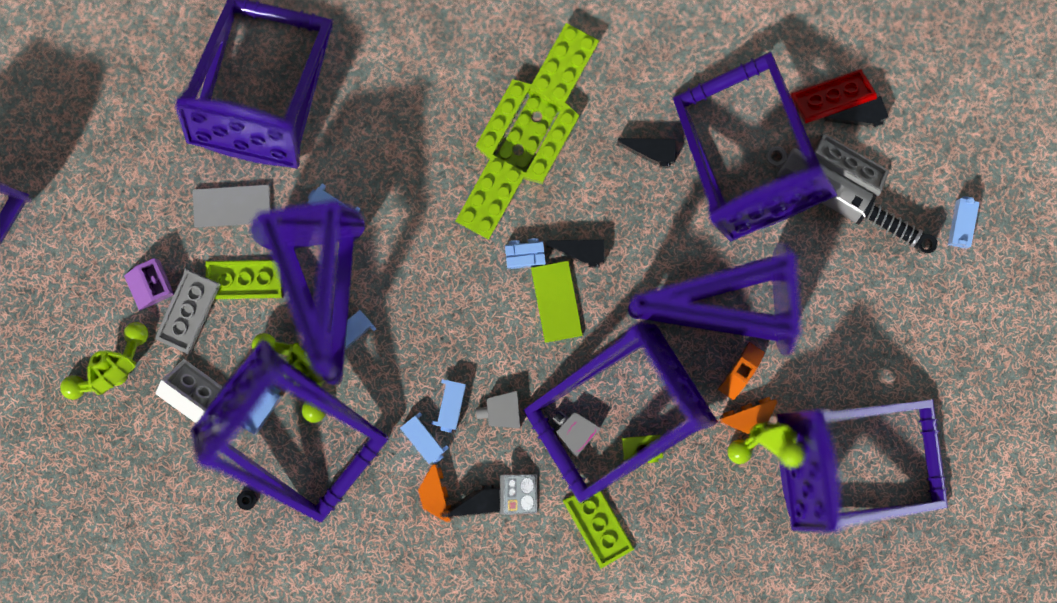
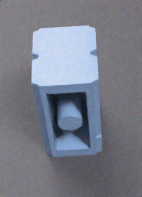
M539 238L528 239V243H520V240L509 241V245H505L507 269L545 265L543 241H539Z

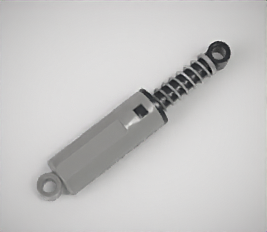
M775 146L766 154L767 163L772 167L779 168L777 172L779 179L808 170L802 152L796 148H792L788 154L782 147ZM778 152L781 155V160L778 162L772 160L771 154ZM820 163L822 170L838 195L822 202V204L858 225L864 218H867L866 221L870 220L873 222V225H879V229L884 228L887 230L886 233L888 231L891 232L893 237L896 235L900 238L899 241L903 239L907 242L906 245L909 243V247H914L921 254L932 253L936 250L937 240L933 235L925 234L921 229L916 230L914 225H908V221L902 222L901 217L895 218L894 213L889 214L887 209L883 211L881 205L875 206L874 201L877 197L875 194ZM924 239L930 242V247L927 250L922 247Z

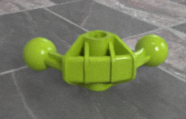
M140 322L128 324L123 332L124 339L127 342L124 353L121 354L107 350L94 353L87 366L88 381H84L76 375L67 376L60 385L62 395L67 399L76 400L82 397L85 392H95L97 395H103L110 388L123 384L127 380L129 372L136 366L133 357L137 346L143 345L148 339L149 332L147 327Z
M260 333L254 337L251 344L252 350L255 349L262 339L266 340L277 354L287 355L286 361L322 387L325 380L313 368L308 352L299 343L286 344L276 342L275 338L268 333ZM307 401L302 406V415L308 422L317 423L326 415V412Z
M765 422L754 425L750 430L751 436L746 440L738 439L731 442L727 450L729 459L736 464L748 462L752 456V449L757 444H761L779 457L781 462L787 467H798L805 459L804 448L796 442V432L787 425H782L778 422Z

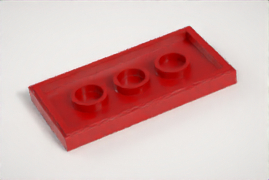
M862 69L790 94L805 124L877 99V93Z

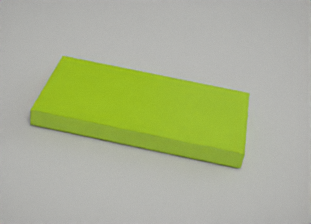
M274 260L205 261L206 278L221 284L215 299L283 298V284Z
M564 261L532 267L531 272L545 343L583 336L569 262Z
M602 491L582 503L578 502L574 494L562 500L600 568L607 566L634 550Z

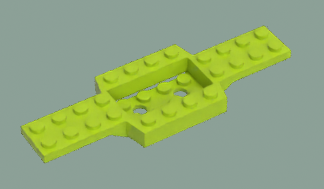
M565 23L533 83L529 84L512 79L476 144V148L489 161L455 220L456 223L489 240L522 181L528 180L540 184L544 183L579 119V115L566 102L595 51L599 40ZM529 94L528 101L522 109L519 117L517 118L500 151L497 155H494L501 141L503 140L506 132L508 131L511 123L513 122L516 114L518 113L521 105L523 104L525 98ZM534 112L542 114L540 122L532 121L531 115ZM559 112V114H558L556 120L554 121V123H553L551 129L549 130V132H548L546 138L544 139L542 145L540 146V148H539L537 154L535 155V157H534L532 163L530 164V166H529V168H528V170H527V172H526V169H527V167H528L530 161L532 160V158H533L535 152L537 151V149H538L540 143L542 142V140H543L545 134L547 133V131H548L550 125L552 124V122H553L555 116H556L557 113ZM517 144L524 147V152L521 155H515L513 152V147Z

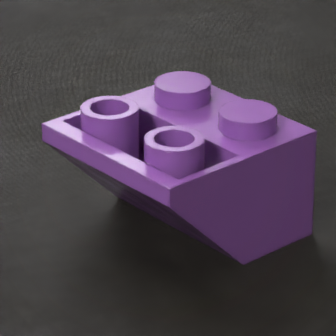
M156 258L136 266L124 275L139 311L174 296V291L160 260Z

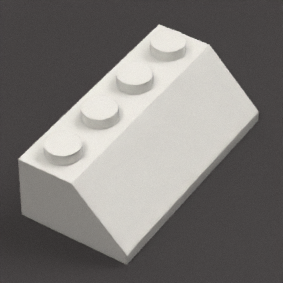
M183 359L161 380L155 394L196 423L222 389V386Z

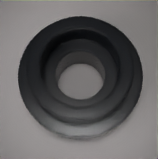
M243 491L237 497V504L243 510H250L256 505V495L251 491ZM244 497H248L250 499V502L248 504H245L243 502Z

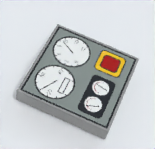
M537 474L500 475V514L537 513Z

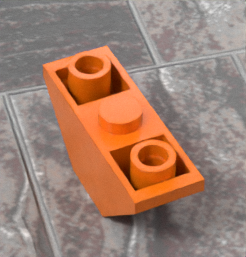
M749 342L717 390L734 400L757 370L765 352Z
M770 397L759 400L760 405L752 406V403L742 406V411L734 413V410L723 413L724 417L720 418V422L742 433L749 434L754 425L769 422L777 400H771Z
M437 464L431 466L418 489L421 504L424 510L445 522H450L451 517H441V513L451 507V505L446 506V498L449 497L446 486L442 487V483H440V479L444 478L441 467L437 468Z

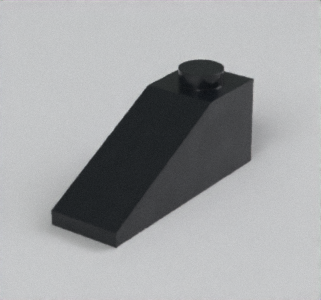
M881 96L872 101L824 117L827 122L866 127L873 125L874 128L885 124L884 121L889 118Z
M618 138L617 145L653 164H659L660 168H670L675 163L676 139Z
M546 240L547 247L584 265L588 264L589 268H600V264H604V240Z
M483 485L482 489L473 491L443 511L441 517L449 518L500 512V488H494V485Z

